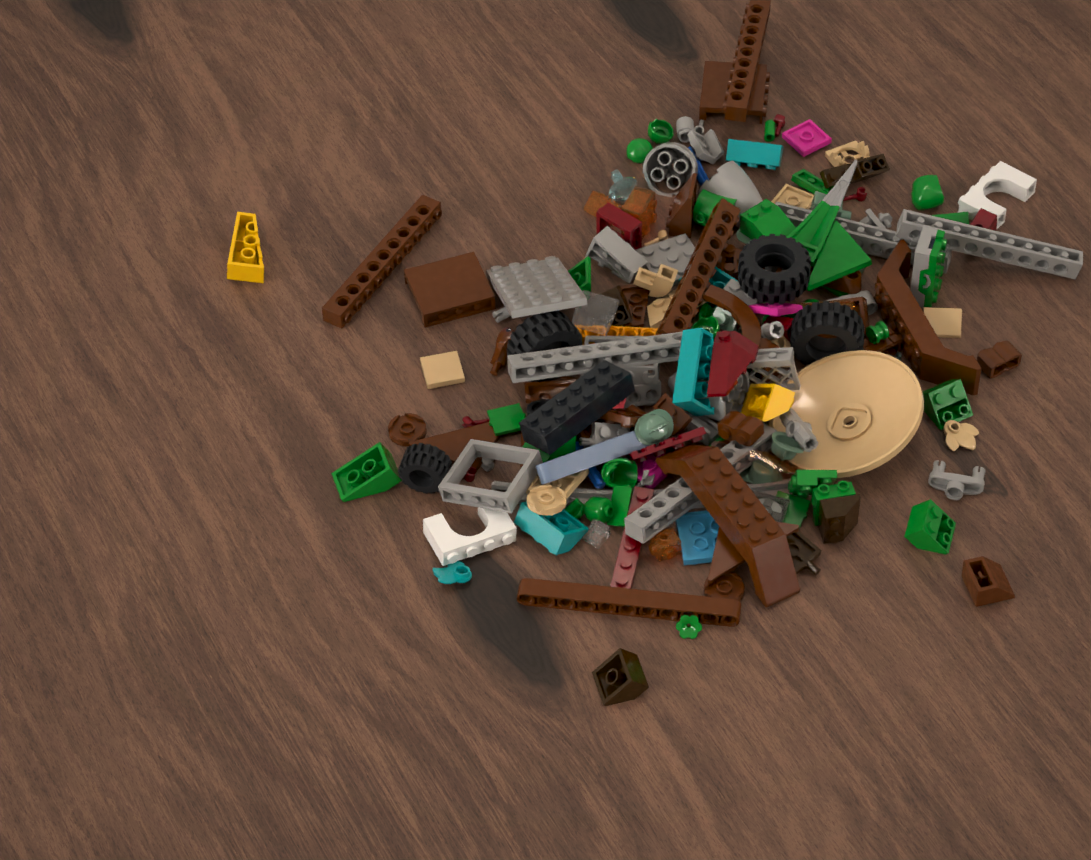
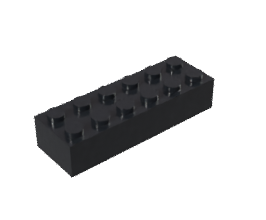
M603 360L519 422L524 441L551 455L635 392L631 373Z

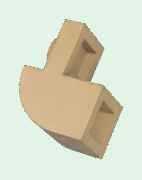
M663 264L660 265L657 273L639 267L633 284L650 290L649 296L663 297L671 291L678 270Z

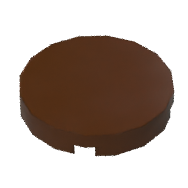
M405 413L404 416H395L388 425L390 439L400 446H409L410 442L424 439L427 434L425 421L417 414Z
M730 572L725 576L722 575L714 580L712 584H708L707 577L704 583V594L708 597L735 599L740 602L745 593V586L741 577L734 572Z

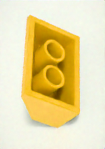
M750 384L741 413L767 422L789 411L794 403L793 397L795 392L777 384Z

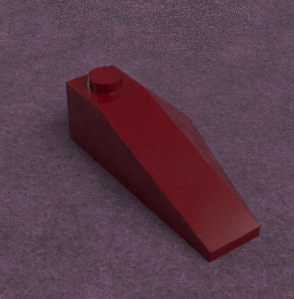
M724 330L716 333L712 350L707 397L727 396L738 383V377L741 374H745L747 372L746 367L749 364H753L756 360L759 350L757 344L737 331Z

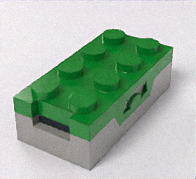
M927 227L922 228L915 250L911 292L921 308L932 307V304L937 302L939 292L936 291L941 289L943 279L939 278L942 277L944 266H941V264H944L946 256L943 250L945 251L947 246V239H944L945 231Z

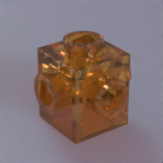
M672 527L660 531L650 539L649 551L652 556H656L659 562L681 554V540Z

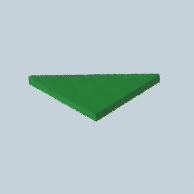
M838 221L834 222L810 275L807 291L872 265V260Z

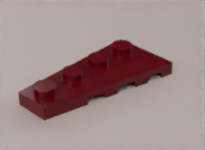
M703 426L680 434L677 437L666 439L658 444H652L639 451H633L628 456L630 460L636 461L638 464L648 460L647 456L654 454L657 457L665 454V449L670 447L676 450L684 447V442L689 440L692 443L703 440L702 436L706 434Z

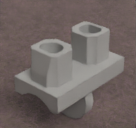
M870 208L865 211L867 216L859 221L860 223L886 229L885 227L890 228L892 226V216L889 213H879V218H877Z

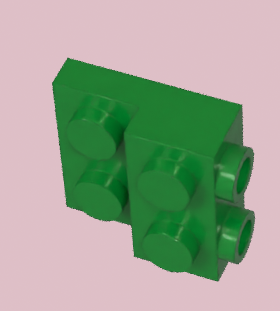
M797 469L794 476H791V481L788 482V492L792 493V495H797L798 498H807L809 495H812V488H817L821 484L833 485L837 479V470Z
M842 480L838 484H821L817 488H812L811 502L813 505L814 526H818L820 500L856 495L852 482Z

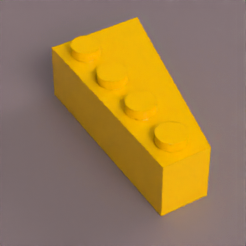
M237 212L227 263V279L264 283V264L262 261L256 214Z

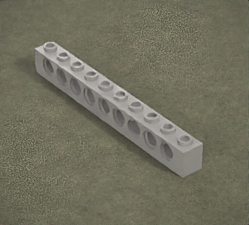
M780 202L775 203L795 227L812 212V210ZM840 217L835 219L866 254L888 259L898 242L903 240L896 237V231ZM904 239L912 251L910 265H913L918 242ZM948 249L943 250L946 256L944 264H941V266H944L943 273L945 274L952 257V250Z
M903 209L897 223L896 237L918 242L923 227L945 231L944 239H947L946 249L1062 277L1076 279L1083 266V251Z
M683 332L507 355L508 374L512 383L587 373L603 360L620 368L678 361Z
M763 423L764 434L752 446H744L734 440L720 450L740 474L751 466L754 460L762 458L771 451L772 434L777 432L776 429ZM681 477L624 518L626 535L644 544L699 504L700 500Z

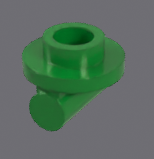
M576 498L564 510L576 519H580L584 514V504Z

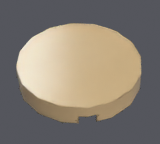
M540 485L530 490L526 501L528 508L532 512L547 516L561 512L566 507L567 496L559 487L556 489L552 488V485Z

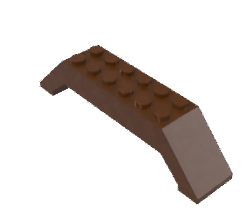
M904 239L900 240L877 274V283H875L876 293L873 298L881 311V316L888 323V327L901 339L904 357L909 360L912 371L916 372L919 379L937 385L948 380L961 379L966 394L977 395L981 367L974 355L967 356L945 348L904 280L909 278L912 251Z
M687 445L656 458L655 462L665 475H681L748 563L755 587V594L766 608L800 592L786 534L717 446Z

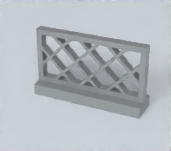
M793 347L759 349L754 363L746 367L753 369L748 373L749 379L757 384H767L765 381L769 378L775 384L786 389L800 390L801 385L793 358ZM790 366V369L786 371L781 367ZM770 367L772 369L769 372H767L762 368ZM777 371L783 376L779 379L772 374ZM758 372L764 377L760 380L754 374ZM786 378H789L792 381H794V383L788 384L784 382V380Z

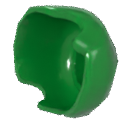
M657 118L653 122L650 121L648 136L654 143L663 144L673 138L674 131L670 123L665 120H658Z
M643 138L632 140L627 146V158L634 163H644L646 156L653 149L651 143Z
M714 316L709 318L700 317L691 328H703L712 333L713 342L716 333L720 332L718 320Z

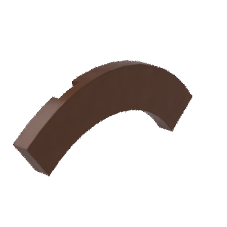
M710 284L703 300L731 312L732 317L741 327V335L759 347L761 327L755 313L737 296Z

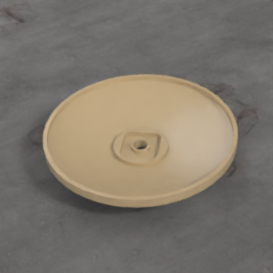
M867 350L833 354L808 365L797 373L801 387L800 390H791L795 392L793 397L794 403L791 409L798 414L803 422L811 424L812 433L819 443L817 448L811 452L803 451V453H797L793 459L784 461L796 470H837V478L859 475L888 462L911 441L923 417V392L915 374L897 358L881 352ZM790 379L787 383L792 384L794 381ZM779 416L770 420V427L776 429L777 432L786 433V428L781 423ZM850 421H854L853 424H851V425H846V423H849Z

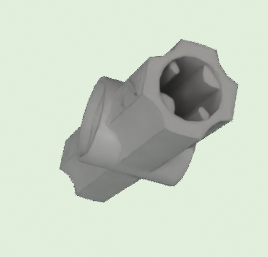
M791 408L779 416L781 423L786 428V435L794 438L804 451L811 452L817 448L819 442L812 433L810 423L803 422Z

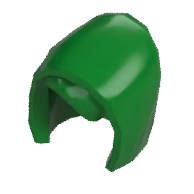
M937 175L921 176L913 182L911 198L912 204L917 210H928L943 204L944 195Z
M616 458L605 463L601 474L606 486L610 488L626 486L633 487L634 489L638 477L637 463L627 458Z

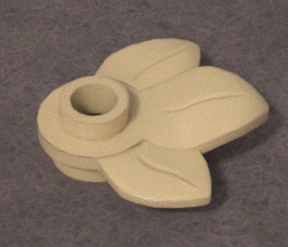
M949 420L945 423L943 427L946 436L945 443L953 452L959 446L970 450L975 449L976 441L974 437L979 434V431L973 425L968 423L960 424L955 420Z

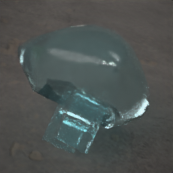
M618 169L611 172V179L614 184L610 187L608 197L617 201L631 199L637 188V180L634 177H623Z

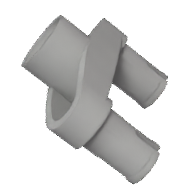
M939 460L934 461L928 483L935 489L945 491L947 498L959 500L963 495H976L984 490V475L986 471L983 467L980 468V472H978L979 466L974 467L971 477L944 472L946 463L941 461L940 466H938Z

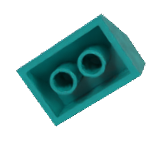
M728 139L726 161H734L739 166L740 163H748L747 167L758 168V165H765V169L776 170V167L781 165L784 146Z
M527 501L521 503L514 523L523 532L531 535L536 542L544 545L550 553L555 555L569 552L589 530L587 526L564 509L553 516L538 515L528 508Z

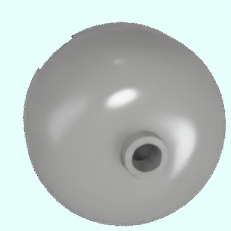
M666 142L656 146L648 153L643 163V173L648 187L658 195L673 197L679 191L674 193L663 192L657 188L655 182H660L667 177V186L672 190L678 189L684 182L686 183L693 173L698 174V164L689 148L680 143ZM673 177L678 179V185L673 184Z

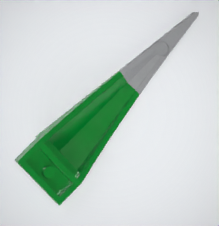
M857 159L816 208L787 236V238H794L796 242H800L807 249L811 257V266L815 265L835 222L856 169Z

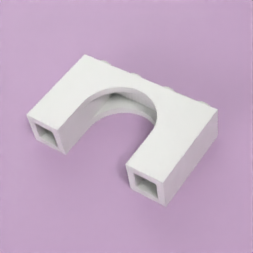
M1000 161L996 166H992L990 171L985 176L983 175L975 186H971L969 191L960 197L958 213L968 212L969 219L973 221L981 208L997 215L998 229L1005 222L1006 208L986 198V195L992 192H1004L1026 202L1035 193L1037 179Z
M478 508V515L486 529L474 536H463L455 533L448 525L442 513L423 519V533L441 564L445 566L515 542L517 528L508 513Z

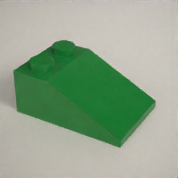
M768 199L740 214V232L751 240L754 238L758 239L762 235L769 236V234H775V236L782 234L787 237L796 229L781 208Z
M380 442L331 473L343 502L387 491L402 481L399 478L398 468L392 454Z

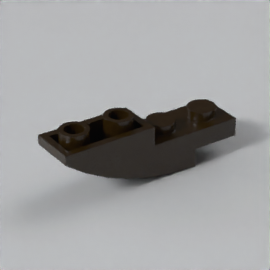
M884 154L857 160V166L850 184L889 171L890 168ZM852 163L822 170L820 176L825 189L834 187Z

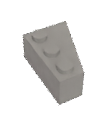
M608 226L592 239L585 258L589 256L599 262L598 266L602 268L604 266L612 270V274L629 284L635 279L639 267L645 269L648 263L643 255L635 251L628 242H625Z

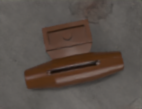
M664 393L653 406V410L663 409L670 414L674 424L673 432L669 437L672 438V436L682 433L694 418L685 410L673 404V398ZM630 405L626 408L629 411L647 414L635 405ZM670 447L668 449H665V454H668L675 450H673V447Z

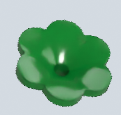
M682 615L680 621L676 623V629L680 631L681 638L689 637L695 639L698 632L702 630V624L698 622L699 620L696 615Z

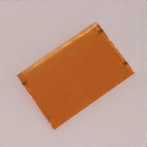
M751 450L749 452L750 457H758L772 468L778 469L783 473L795 474L796 469L786 461H780L773 453Z

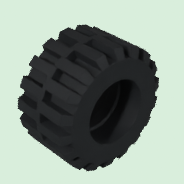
M423 443L418 445L412 444V446L405 450L398 469L399 478L410 489L425 494H434L435 492H440L438 486L452 467V461L445 454L446 452L436 446Z

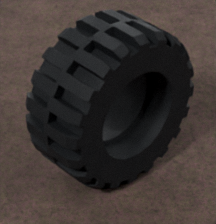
M775 234L759 236L758 239L754 238L747 243L740 252L738 263L739 285L746 294L748 293L749 297L752 299L756 298L761 303L768 302V304L774 305V303L784 304L785 301L791 302L795 300V297H800L808 287L811 257L807 249L792 237L787 238L782 234L780 236H775ZM778 266L786 270L782 272H769L762 268Z
M813 302L811 306L808 304L803 307V310H799L793 318L790 347H793L794 356L805 366L833 354L863 350L865 331L863 320L854 309L851 310L845 304L844 306L840 305V302ZM820 334H830V335H834V336H837V337H836V338H823V337H820V336H817V335H820Z
M551 311L534 314L532 317L524 319V322L516 327V331L510 335L511 340H508L507 355L582 345V335L563 312ZM553 378L533 380L529 382L552 381Z

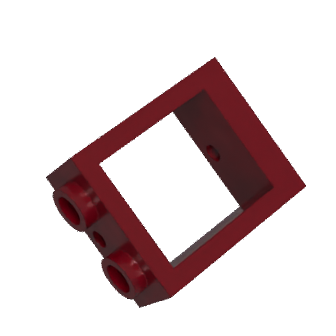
M609 202L597 210V234L606 226L612 229V224L624 231V235L617 231L615 232L625 242H628L635 251L642 248L641 221Z

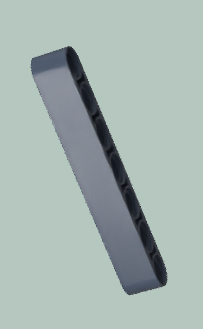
M634 430L538 464L535 467L541 485L627 455L633 451L641 450L648 445L639 442Z

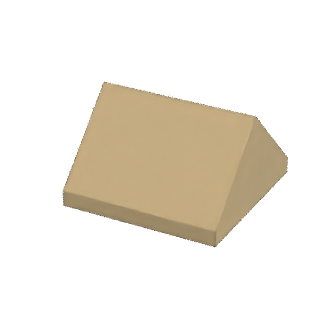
M922 307V311L938 337L961 338V308Z

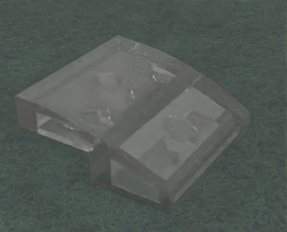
M583 290L582 292L587 298V305L575 308L572 323L576 328L606 336L614 320L620 300Z

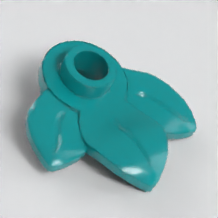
M461 561L448 564L444 568L432 569L434 575L439 578L438 582L444 584L465 583L472 578L470 568Z

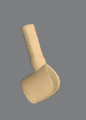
M659 231L657 234L658 238L644 243V246L668 239L667 231Z

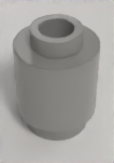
M681 117L676 122L677 137L681 142H690L687 134L694 130V121L690 117Z

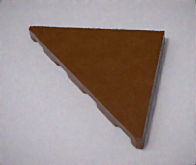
M489 422L412 441L409 443V446H412V444L418 445L419 443L436 446L446 452L445 454L450 457L453 465L470 439L497 443L502 435L495 436L492 426L489 425ZM477 457L471 465L476 468V472L483 463V457Z
M777 522L786 534V537L799 531V525ZM720 527L709 571L708 584H712L714 580L722 575H727L745 562V559Z

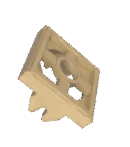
M855 140L825 151V157L834 167L850 164L845 161L847 158L855 161L856 159L870 157L868 145L865 146L864 141L858 143ZM853 150L856 151L858 154L850 155L847 153V151Z

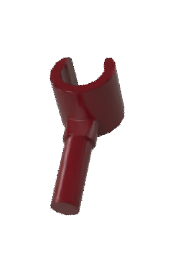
M777 114L774 118V122L777 124L775 136L779 137L782 126H785V116Z
M859 187L856 194L844 196L843 201L851 199L864 201L867 196L865 188Z
M465 416L462 419L464 422L462 426L467 428L489 422L490 420L473 421L469 416Z
M471 466L463 478L467 482H472L475 479L476 468Z

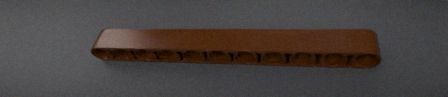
M524 578L520 581L517 601L526 606L680 621L681 616L685 614L688 616L696 615L699 620L698 622L701 624L728 627L737 626L740 622L741 603L735 599Z

